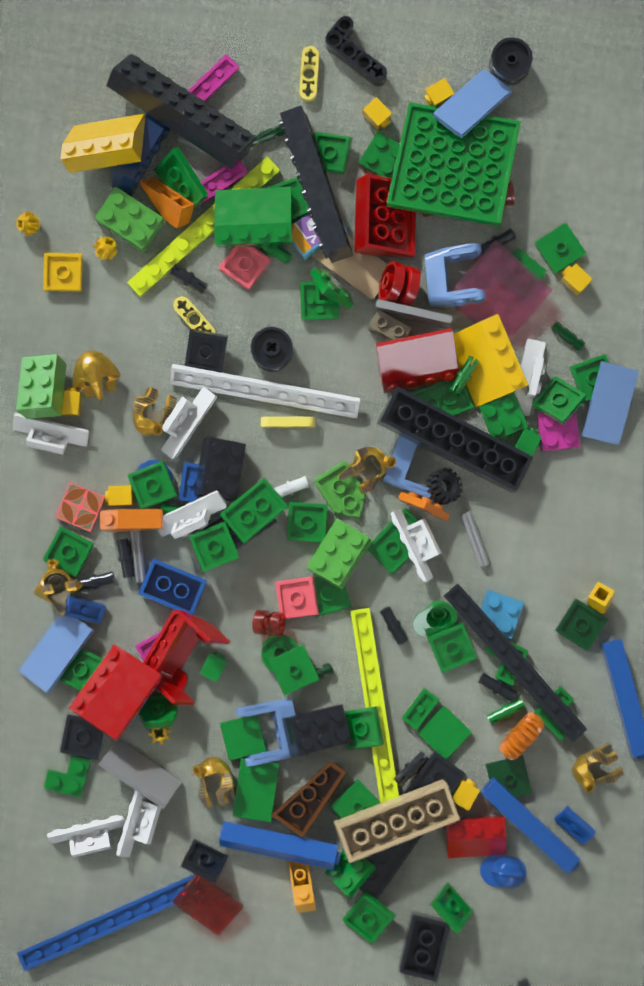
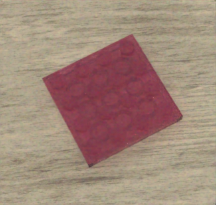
M495 240L450 292L472 288L484 290L486 292V300L484 302L456 306V308L474 324L499 314L507 335L511 339L553 290Z

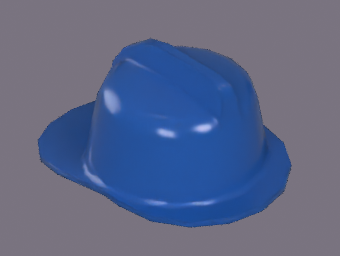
M492 855L485 858L480 867V875L483 881L495 887L516 888L525 881L527 875L524 863L515 857Z

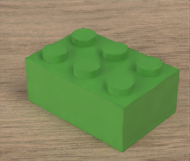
M117 187L114 188L95 216L98 224L143 253L146 252L165 224L162 216Z
M58 354L22 357L16 411L26 419L56 417L62 414L67 363Z
M337 518L308 563L307 569L342 591L372 541L367 535Z

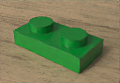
M423 688L401 719L417 730L440 699Z

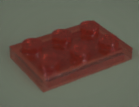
M196 874L173 899L174 905L217 936L224 931L243 909V904L216 884Z

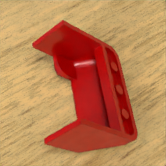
M174 610L170 614L143 663L163 676L156 688L172 704L194 705L196 702L184 691L188 684V676L182 668L198 640L227 645L231 641L213 624L182 610Z

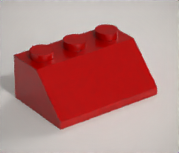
M503 815L459 818L460 820L445 825L448 859L506 855V828Z

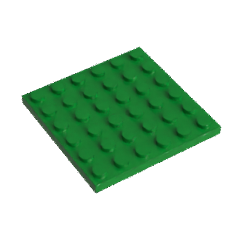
M409 102L387 199V207L500 227L521 121L486 116L463 138H460L433 118V113L439 107Z

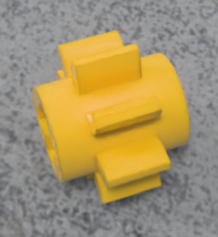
M24 212V214H20V217L17 218L16 226L20 232H24V236H32L33 233H37V230H39L40 220L36 215H33V212Z
M100 237L93 246L97 249L95 251L96 256L101 260H111L118 252V249L115 248V240L110 237Z
M150 728L152 732L148 736L154 738L152 743H155L157 740L163 745L164 738L166 740L171 739L167 734L172 732V729L162 728L164 736L158 737L156 729L159 730L160 728Z

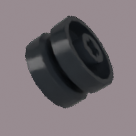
M510 37L499 41L493 48L489 61L490 73L507 86L517 85L529 73L533 61L532 50L526 42L519 38Z
M274 326L265 327L259 330L252 339V358L256 365L265 371H280L292 359V340L288 333L281 328ZM270 347H274L276 351L273 352L272 350H268Z

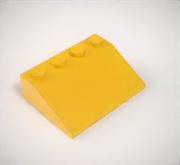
M145 114L73 126L62 144L61 161L69 173L141 162Z
M499 314L453 334L459 369H462L469 355L474 357L473 361L475 359L480 361L471 375V380L466 383L475 407L529 385Z

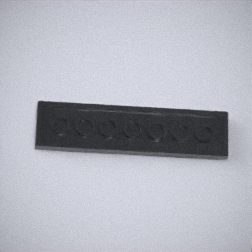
M433 751L404 794L443 779L447 783L452 795L466 773L436 751ZM423 834L366 856L376 868L359 890L362 892L367 891L378 900Z

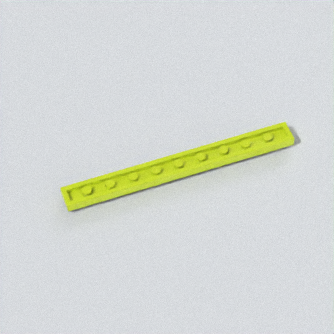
M267 156L230 190L263 188L280 172V169ZM215 204L127 282L140 298L171 271L176 263L181 262L215 231Z
M370 608L350 612L365 708L377 706L384 745L372 747L380 803L398 797L399 793L397 782L394 781L396 774Z

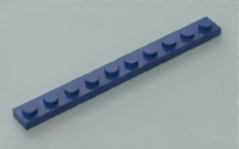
M192 874L17 952V956L23 970H29L204 892L198 875Z

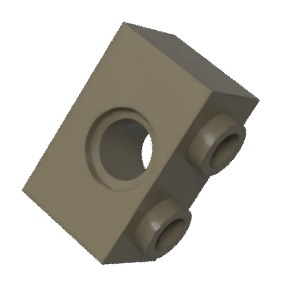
M377 310L369 324L368 330L387 341L408 337L411 328Z

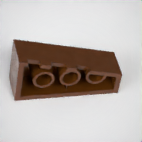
M330 761L271 816L302 838L306 837L348 774V771L334 761Z

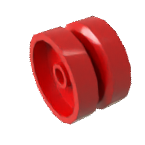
M389 262L380 279L378 288L379 300L411 306L419 290L421 281L420 270L409 265L404 267L399 262Z

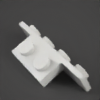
M527 339L521 368L529 385L515 391L525 416L530 415L533 398L536 396V393H540L542 383L539 382L540 375H544L546 364L543 363L546 343L533 339Z
M203 387L193 403L182 397L162 426V429L170 434V437L161 451L175 460L217 399V396Z
M15 413L13 418V430L29 433L26 440V446L63 455L68 443L85 447L88 444L89 430L39 418L26 419Z
M214 491L163 515V529L157 530L162 537L171 533L174 539L184 538L194 530L205 528L208 525L210 515L226 508L227 504L220 493Z
M401 509L391 512L392 522L398 528L400 539L409 551L408 555L417 568V575L424 583L433 579L426 560L440 554L441 551L426 519L424 518L408 525Z
M135 789L128 809L129 813L123 826L122 837L117 846L116 855L119 857H130L135 840L151 844L161 811L160 806L146 801L147 797Z
M114 815L102 821L93 820L90 824L86 825L77 824L65 830L56 829L52 833H48L47 837L51 844L69 840L71 855L74 858L111 849L108 830L123 827L126 820L123 816Z

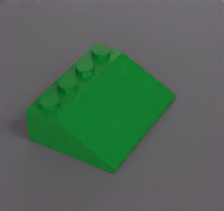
M292 188L215 190V245L218 248L294 244Z

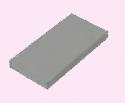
M379 299L375 306V312L380 310L390 316L448 329L452 321L450 315Z
M120 739L114 743L99 764V766L163 809L182 783V781Z

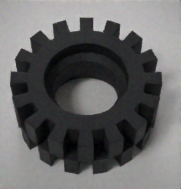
M440 469L431 473L430 477L427 478L429 482L426 484V487H429L427 492L432 494L430 498H435L434 502H439V505H446L461 497L460 493L463 489L460 487L463 485L458 481L461 480L460 476L456 477L457 473H452L453 469ZM442 481L447 486V492L442 487Z

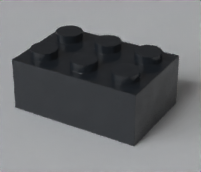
M204 437L194 494L206 496L214 491H218L224 500L236 501L246 444L214 437Z
M343 704L282 718L290 757L301 756L352 742Z
M411 911L398 965L399 973L435 982L438 981L450 926L443 918Z

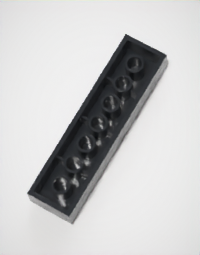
M131 53L113 67L106 84L108 88L231 170L249 154L256 139L255 135L205 103L201 98L190 93L186 88L172 81L171 78L142 61L138 56Z
M301 105L281 112L282 120H279V124L286 137L284 139L287 148L290 149L292 154L290 158L293 166L296 167L298 182L301 183L303 188L301 190L304 200L307 201L308 206H310L307 207L310 218L313 219L315 234L321 241L319 242L322 254L324 253L325 258H329L332 263L353 256L309 118Z
M399 387L393 389L376 423L510 493L518 491L534 458Z

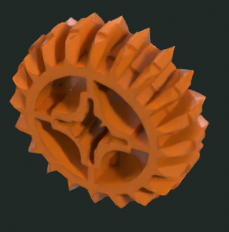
M533 712L526 714L506 735L499 746V750L511 761L517 759L544 728V722Z

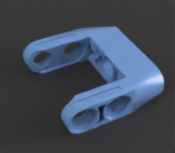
M472 243L446 247L425 254L428 299L431 307H456L481 303L486 300V292L484 290L472 288L449 292L447 263L475 259L482 254L480 244Z
M399 436L392 457L396 458V465L393 468L388 467L383 481L403 491H411L420 497L424 496L434 501L435 498H430L432 494L427 492L429 490L428 487L405 479L417 444Z
M291 699L269 701L235 709L236 716L243 717L272 712L279 746L277 750L253 754L245 758L246 767L290 757L282 718L295 715Z

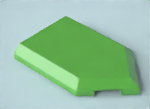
M346 460L313 480L333 513L360 518L365 494L360 492L359 480L356 476L344 480L338 479V475L349 466Z

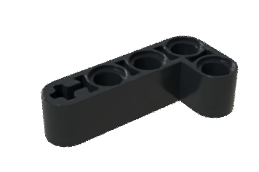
M349 16L340 17L326 35V49L371 84L383 86L387 81L386 67L349 40L353 34L354 22ZM343 24H347L350 26V28L348 30L341 29V26ZM331 39H337L339 41L336 45H332L329 43ZM346 50H351L354 54L351 56H346L344 52ZM361 61H366L369 65L367 67H361L359 63ZM380 73L382 74V77H381V76H378V78L375 77V75H379Z

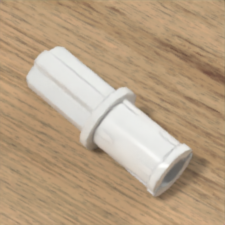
M303 476L291 482L286 481V484L274 489L281 497L309 488L306 477Z

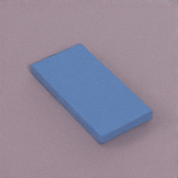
M482 69L433 113V118L458 137L463 138L512 93V89L491 73Z
M601 361L582 436L617 445L620 444L639 374L638 370Z
M59 615L18 671L49 694L94 630L80 619L65 615L61 617Z

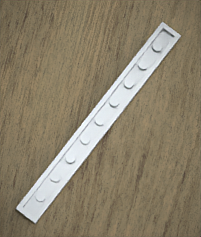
M172 364L169 384L199 390L204 387L210 392L357 418L361 398Z

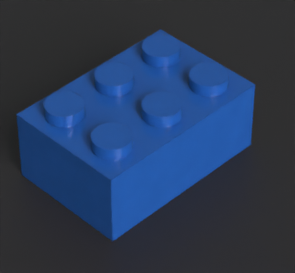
M153 558L138 594L175 610H182L194 615L208 580Z

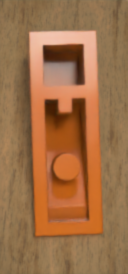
M155 177L140 182L141 187L160 215L171 226L179 228L190 224L194 204Z
M162 509L100 511V530L117 533L163 529Z

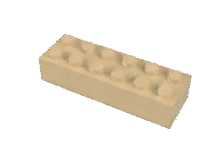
M442 779L336 820L334 825L349 863L460 819L447 783Z

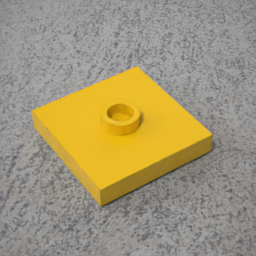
M44 253L43 291L82 292L83 254Z

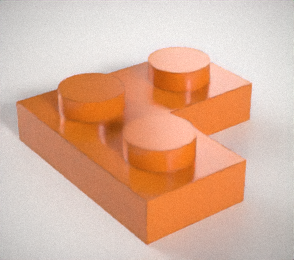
M411 491L409 494L400 493L398 499L419 508L434 517L448 521L450 514L444 511L445 507L436 503L432 505L433 501L424 496L422 499H419L420 496Z

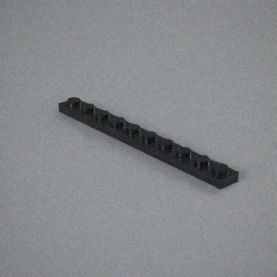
M459 583L443 595L572 742L587 730Z

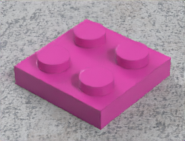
M576 411L564 425L544 413L537 414L539 436L542 437L540 440L541 452L580 447Z

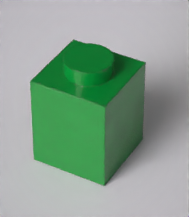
M530 427L528 429L524 428L514 447L532 456L542 437L538 435L539 432Z
M217 651L215 654L210 653L199 674L214 682H218L228 663L225 660L226 656Z

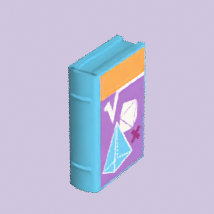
M309 214L293 224V245L304 260L320 250L319 242H321L313 229L314 222Z

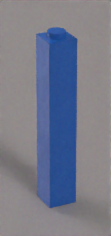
M622 639L601 643L602 653L630 756L636 757L637 760L643 759L644 719Z
M494 776L480 790L484 797L567 874L570 871L573 872L579 866V861L581 860L579 856Z
M223 821L219 837L220 847L334 870L335 864H339L341 855L340 852H337L338 845L225 821Z

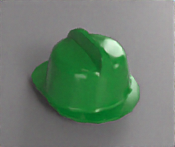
M441 600L433 601L425 610L416 615L413 620V628L421 636H430L454 625L457 621V611L448 602Z

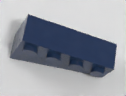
M149 114L145 115L141 162L114 166L112 169L113 188L117 187L131 197L133 196L154 155L158 153L163 138L166 139L169 135L170 129Z

